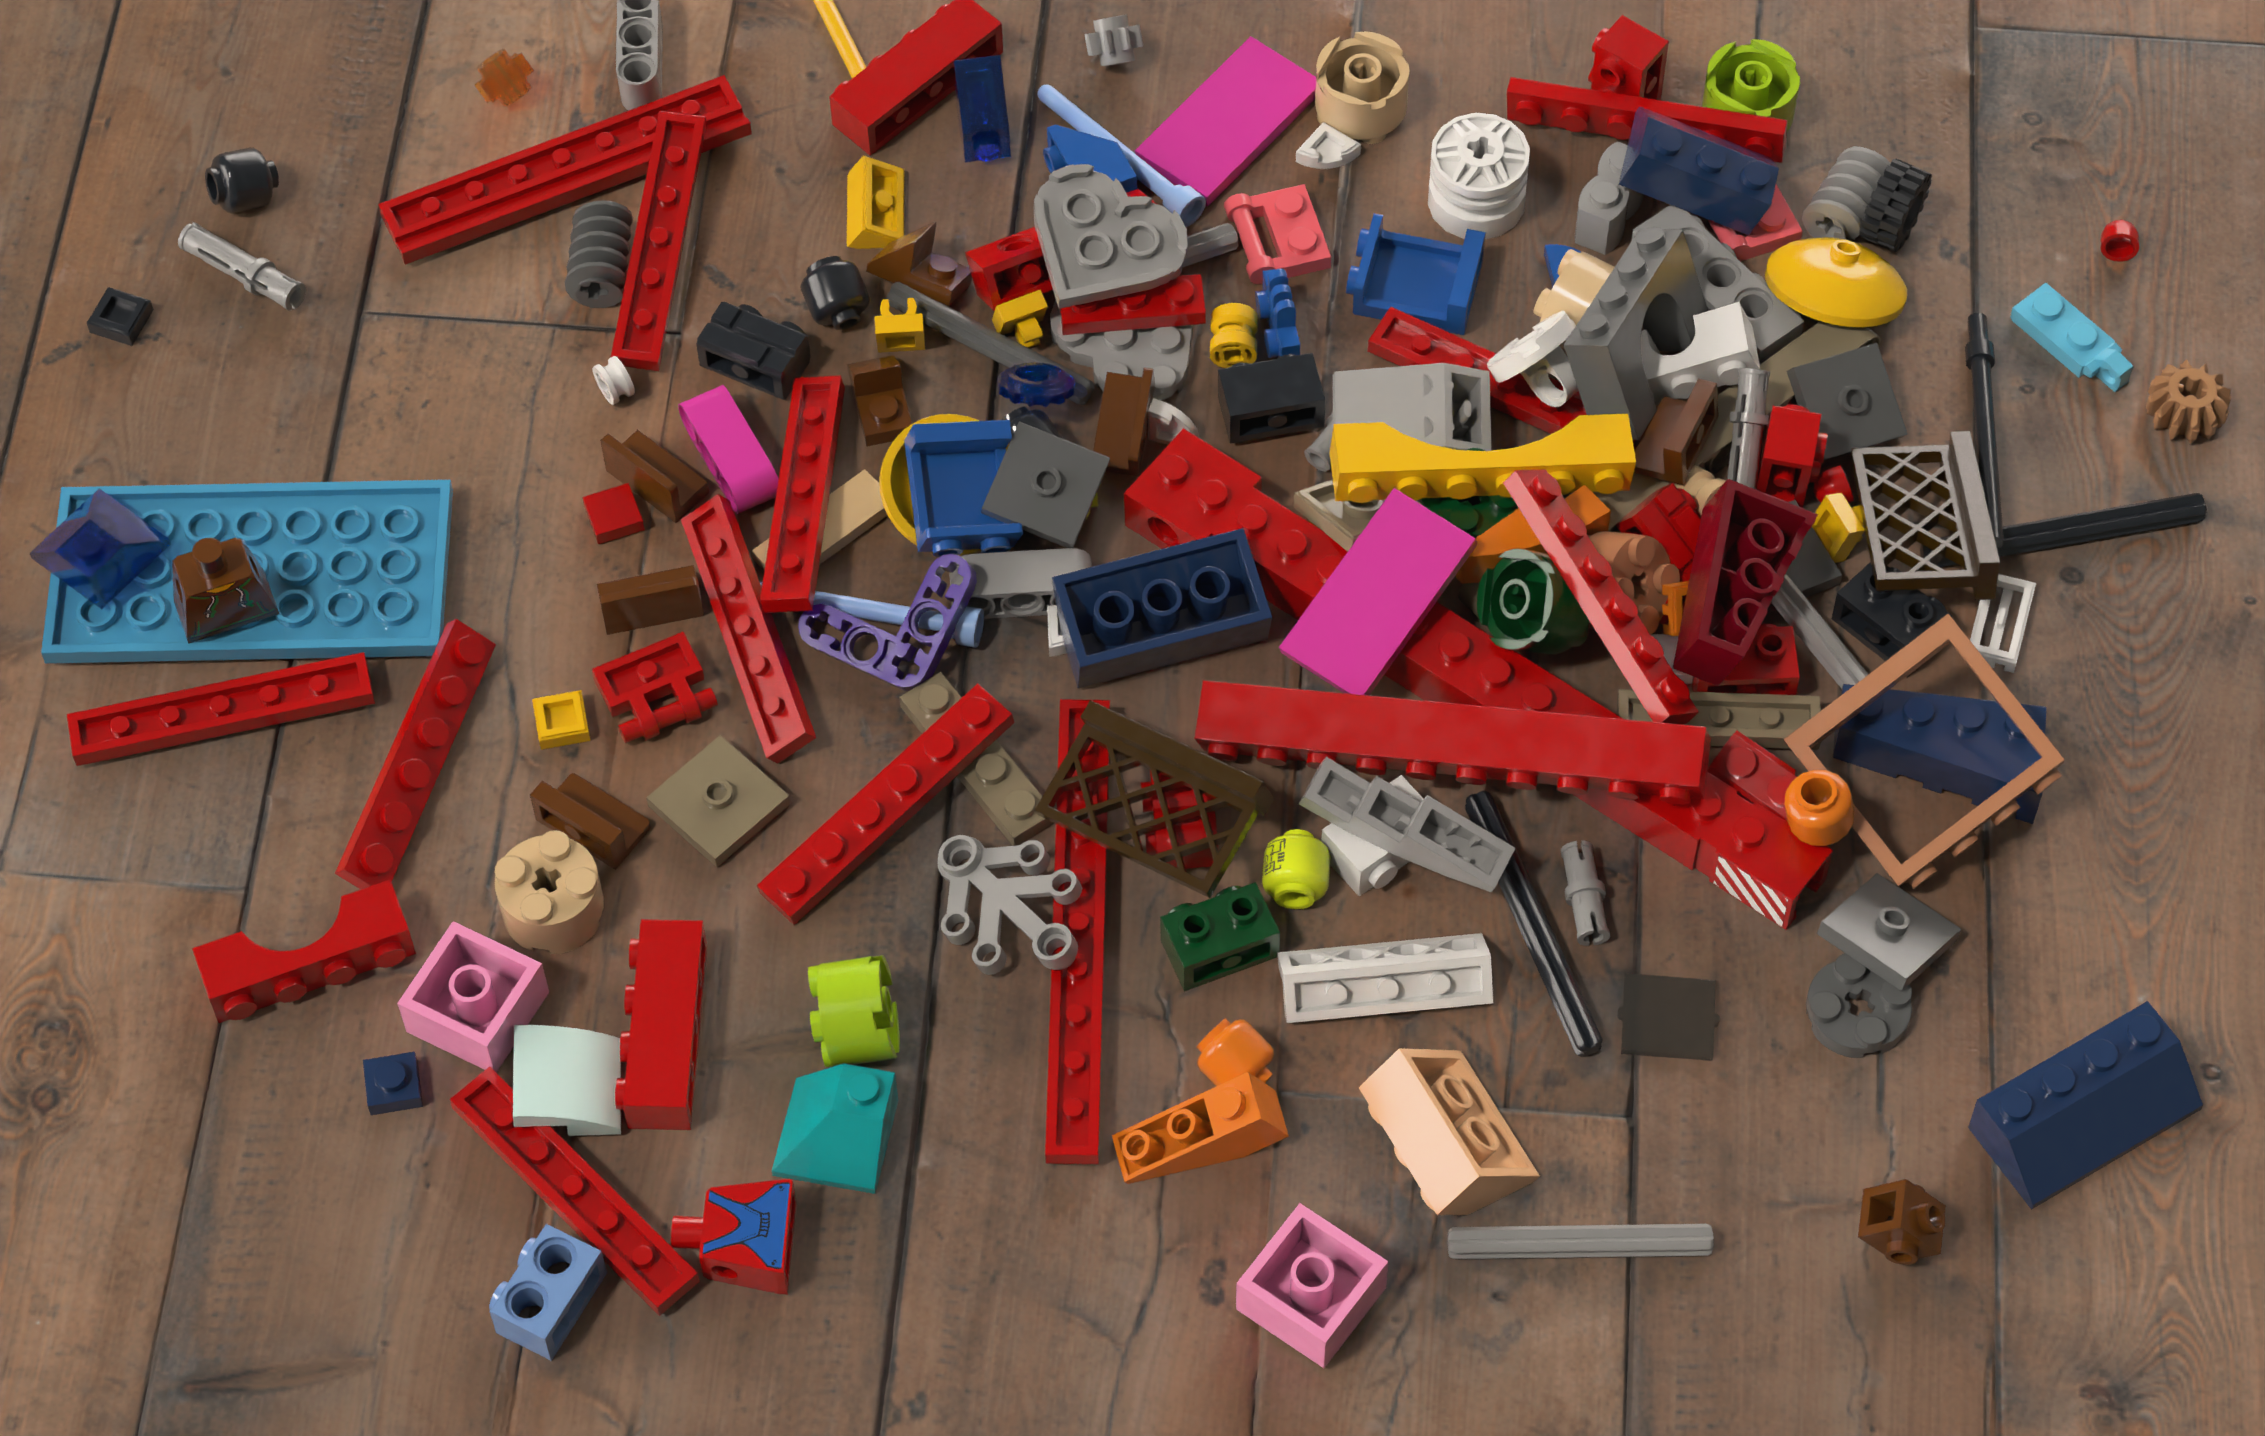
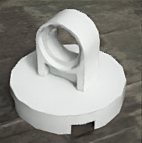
M1561 311L1533 326L1534 331L1522 339L1516 338L1487 363V367L1495 381L1500 383L1521 373L1542 402L1552 407L1562 406L1579 391L1568 357L1559 346L1568 339L1576 327L1575 323L1568 317L1565 311ZM1548 374H1552L1561 382L1564 391L1559 390L1552 384Z

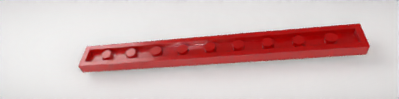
M1060 699L1058 769L1085 724L1080 717L1090 700ZM1091 700L1110 709V700ZM1094 742L1090 744L1082 758L1085 773L1109 765L1108 749ZM1076 770L1072 777L1078 776ZM1109 777L1088 784L1094 805L1108 800ZM1081 786L1063 792L1057 801L1056 810L1068 814L1086 808ZM1108 812L1097 815L1100 830L1106 834ZM1088 818V819H1085V820H1083V821H1081V822H1083V823H1085V824L1091 826V822H1090V819H1089V818ZM1057 824L1054 872L1060 869L1071 870L1081 883L1082 892L1075 902L1067 905L1059 904L1053 898V923L1062 924L1070 930L1077 941L1078 952L1074 962L1069 967L1061 970L1051 969L1045 1160L1046 1164H1099L1107 848ZM1065 882L1060 885L1058 891L1062 892L1068 889L1071 882ZM1058 947L1052 955L1061 952L1064 947Z

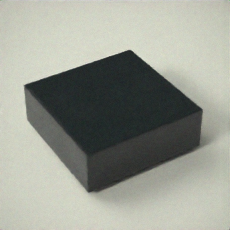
M108 287L87 321V326L92 334L133 346L154 309L151 300Z

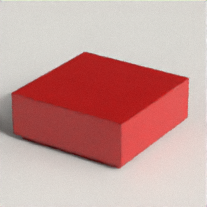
M629 483L582 497L584 508L598 544L645 530L643 519Z

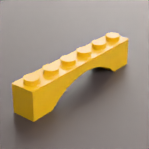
M1628 414L1579 415L1564 428L1539 441L1515 448L1492 451L1456 450L1428 444L1407 436L1384 422L1334 424L1329 452L1335 501H1353L1356 503L1384 500L1393 488L1415 501L1422 498L1451 497L1453 499H1466L1471 496L1494 495L1511 498L1512 496L1503 482L1515 470L1546 469L1548 474L1557 480L1561 487L1562 495L1573 493L1583 485H1586L1592 492L1612 494L1618 491H1629L1636 465Z

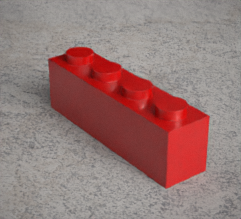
M953 0L950 4L942 5L935 12L934 16L917 29L908 31L898 44L885 54L873 58L868 66L851 80L844 81L837 86L833 94L829 96L832 125L871 156L1003 53L1002 23L974 0Z
M641 919L639 939L631 938L629 967L636 970L635 984L626 985L624 1010L626 1016H631L630 1031H622L620 1037L621 1062H627L626 1077L617 1078L615 1088L616 1109H624L628 1129L691 1130L707 955V940L703 920Z

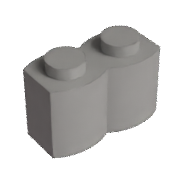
M1618 141L1608 147L1601 156L1597 176L1584 186L1578 202L1575 243L1604 255L1610 253L1618 246L1624 235L1626 220L1638 211L1644 197L1642 193L1618 185L1628 146Z

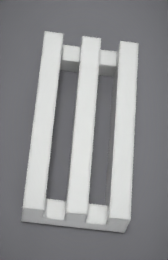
M1998 574L1997 586L2004 589L1989 647L1979 645L1990 600H1980L1970 641L1991 668H1994L1995 663L2005 665L2004 671L2014 673L2036 583ZM2013 590L2023 592L2009 652L1999 650Z

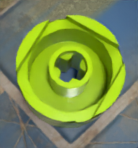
M1751 39L1750 45L1736 46V41L1726 44L1717 50L1709 61L1702 107L1787 120L1788 132L1794 120L1800 87V76H1798L1796 70V62L1792 55L1784 48L1766 40Z
M884 955L809 966V987L812 996L818 997L819 1010L810 1012L811 1031L814 1042H821V1052L825 1067L837 1066L843 1063L855 1065L897 1058L896 1053H899L900 1049L898 1012L896 1001H891L890 992L887 987L893 985Z

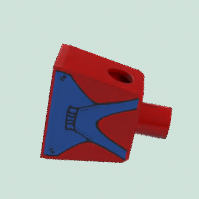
M793 1179L709 1188L706 1191L703 1217L673 1216L671 1226L672 1248L700 1249L699 1259L702 1273L709 1280L788 1295L797 1206Z

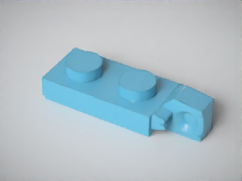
M2044 283L2012 308L2010 316L2012 321L2078 378L2083 374L2089 378L2095 375L2114 392L2129 382L2133 365L2121 354L2122 349L2115 343V340L2047 283Z

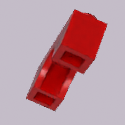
M390 879L341 896L339 912L332 927L319 940L306 947L290 951L271 950L256 944L240 931L192 948L218 1023L227 1020L245 1019L254 1014L258 1009L278 1002L288 1003L296 1001L309 991L329 984H344L358 974L378 967L388 968L395 966L406 957L416 954L406 920Z

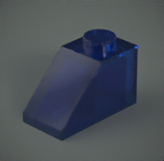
M1000 55L955 60L957 114L965 163L974 161L987 162L998 158L1011 157L1009 122Z

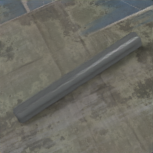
M895 282L892 285L886 298L889 300L891 307L906 313L908 310L907 298H914L917 305V314H923L924 324L1077 404L1085 405L1089 401L1095 387L1094 383L1089 379L900 282Z

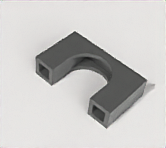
M1659 227L1640 229L1564 343L1586 414H1628L1632 440H1639L1657 411L1642 364V325L1644 330L1648 331L1659 351L1682 352L1692 343L1695 336L1693 315L1708 311L1683 229H1661Z

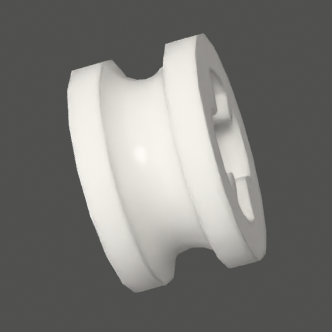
M616 356L608 359L607 366L602 367L600 364H597L592 368L598 387L610 404L615 405L618 403L620 395L625 394L628 397L634 395L635 388L626 368Z

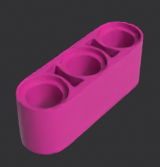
M724 385L678 404L679 414L686 431L725 498L730 500L733 511L736 514L776 498L779 480L776 471Z

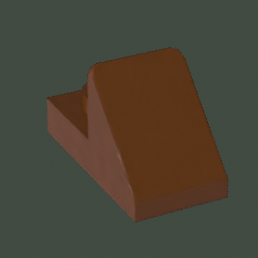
M932 222L890 242L867 264L866 269L868 273L892 283L900 282L947 306H950L971 285L972 281L969 267L957 263L950 257L937 255L932 252L936 222Z
M894 355L847 364L866 447L893 442L905 428L912 424L903 390L900 363Z

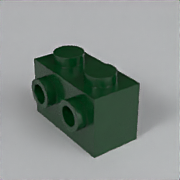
M1256 882L1243 887H1227L1217 893L1215 897L1197 904H1180L1171 909L1166 915L1160 917L1161 943L1184 992L1278 957L1277 953L1280 952V931Z

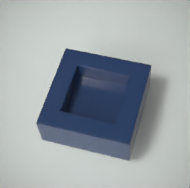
M415 1051L363 1060L367 1105L370 1115L423 1107L418 1060Z

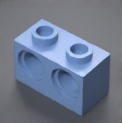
M546 1224L537 1238H530L523 1246L518 1258V1268L509 1282L503 1281L500 1283L492 1295L489 1312L496 1333L552 1361L607 1274L602 1251ZM566 1262L570 1264L562 1273L551 1274L546 1272L555 1263ZM539 1306L542 1308L534 1317L521 1318L518 1316L526 1307Z

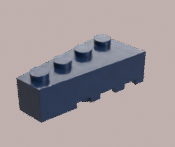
M1843 684L1841 695L1854 685ZM1890 689L1837 729L1834 734L1833 758L1895 779L1899 774L1922 782V788L1940 794L1945 789L1972 798L1971 804L1979 806L2041 758L1997 701ZM2021 704L2045 734L2047 707ZM2031 788L2015 801L2021 808L2015 812L2017 813L2015 819L2033 824L2042 792L2037 795L2033 788Z

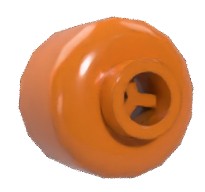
M1811 770L1800 774L1790 783L1785 793L1784 806L1791 832L1800 841L1812 846H1827L1838 842L1848 834L1854 823V805L1848 784L1838 774L1828 770Z
M1226 1018L1223 1019L1196 1046L1201 1052L1197 1060V1066L1215 1086L1246 1072H1249L1264 1083L1273 1076V1073L1267 1068L1274 1057L1273 1047L1244 1019L1235 1020L1232 1023Z

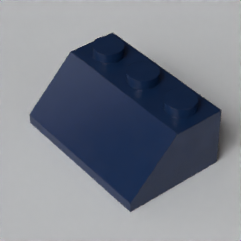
M1639 106L1635 113L1618 185L1749 235L1772 204L1779 167L1768 156Z

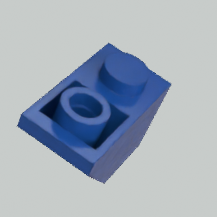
M1056 124L1047 127L1048 147L1043 149V156L1050 173L1068 165L1089 164L1094 166L1093 171L1106 174L1113 181L1115 178L1119 180L1126 193L1137 189V175L1118 142Z

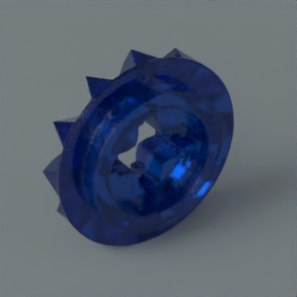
M1037 362L1021 363L999 374V395L1010 399L1014 404L1024 403L1028 404L1029 407L1033 405L1047 407L1051 403L1060 405L1065 403L1066 399L1074 396L1075 379L1063 369L1051 364Z

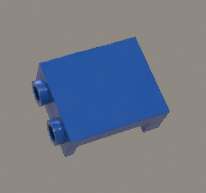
M1374 213L1370 229L1362 228L1360 231L1356 256L1362 257L1360 266H1351L1348 275L1346 294L1354 295L1353 314L1382 320L1391 306L1449 333L1465 335L1483 264L1486 232L1467 229L1463 245L1386 231L1383 229V215Z
M1010 420L913 424L904 439L918 552H933L935 557L947 554L959 555L963 550L981 549V553L1008 552L1023 535L1022 523L1007 524L981 513L982 506L1006 453V447L1012 439Z

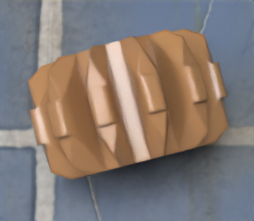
M2187 359L2180 365L2179 369L2167 364L2165 369L2162 370L2161 376H2155V379L2151 381L2148 390L2149 397L2146 403V414L2154 417V430L2168 428L2170 441L2180 434L2186 437L2190 445L2197 439L2198 435L2209 440L2215 434L2216 428H2221L2222 424H2225L2229 414L2228 407L2231 401V389L2223 387V374L2209 375L2207 363L2199 369L2192 368Z

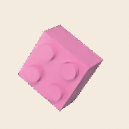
M453 921L397 1004L407 1033L484 1070L490 1066L497 1073L514 1047V1025L529 1024L549 994V989L542 963Z
M1299 1203L1237 1282L1236 1310L1322 1368H1325L1386 1289L1388 1261Z

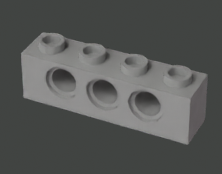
M1669 205L1633 229L1632 240L1640 229L1651 227L1683 229L1708 311L1740 302L1753 327L1760 364L1802 335L1804 321L1801 319L1799 312L1780 301L1769 289L1763 277L1757 273H1752L1742 264L1731 247L1725 243H1720L1705 229L1703 222L1695 214Z

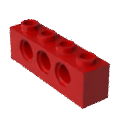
M1139 189L1126 193L1128 197L1147 196ZM1035 227L965 252L976 293L994 312L997 305L1040 289L1042 294L1053 290Z

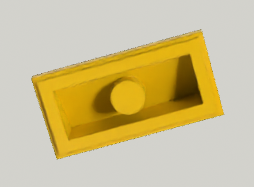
M863 155L849 171L847 177V247L855 249L885 248L890 242L904 236V169Z

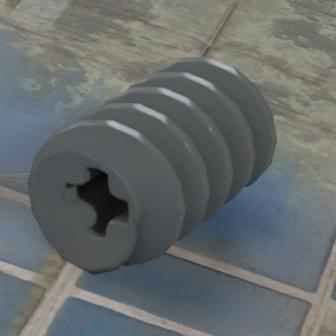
M606 200L593 201L583 204L573 215V229L570 234L571 244L568 251L569 260L566 267L565 289L572 299L584 306L607 308L616 305L622 300L623 292L621 289H623L626 282L625 271L628 267L626 257L630 250L628 241L631 238L630 226L633 223L632 212L626 206Z

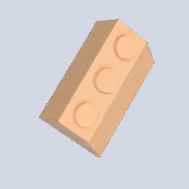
M1399 1048L1359 1087L1369 1104L1368 1109L1371 1116L1377 1123L1383 1126L1395 1146L1394 1152L1396 1157L1410 1170L1421 1188L1422 1199L1437 1215H1469L1533 1183L1540 1177L1460 1050Z

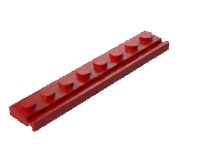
M725 75L382 202L378 206L381 217L406 265L647 174L659 111L706 117V131L701 153L751 135V123L745 117L742 106Z

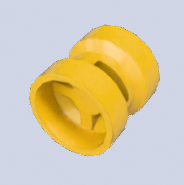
M1227 303L1216 307L1212 311L1211 332L1214 336L1210 340V359L1217 366L1228 368L1237 363L1251 364L1256 361L1257 341L1254 336L1257 333L1258 314L1253 308L1241 303Z

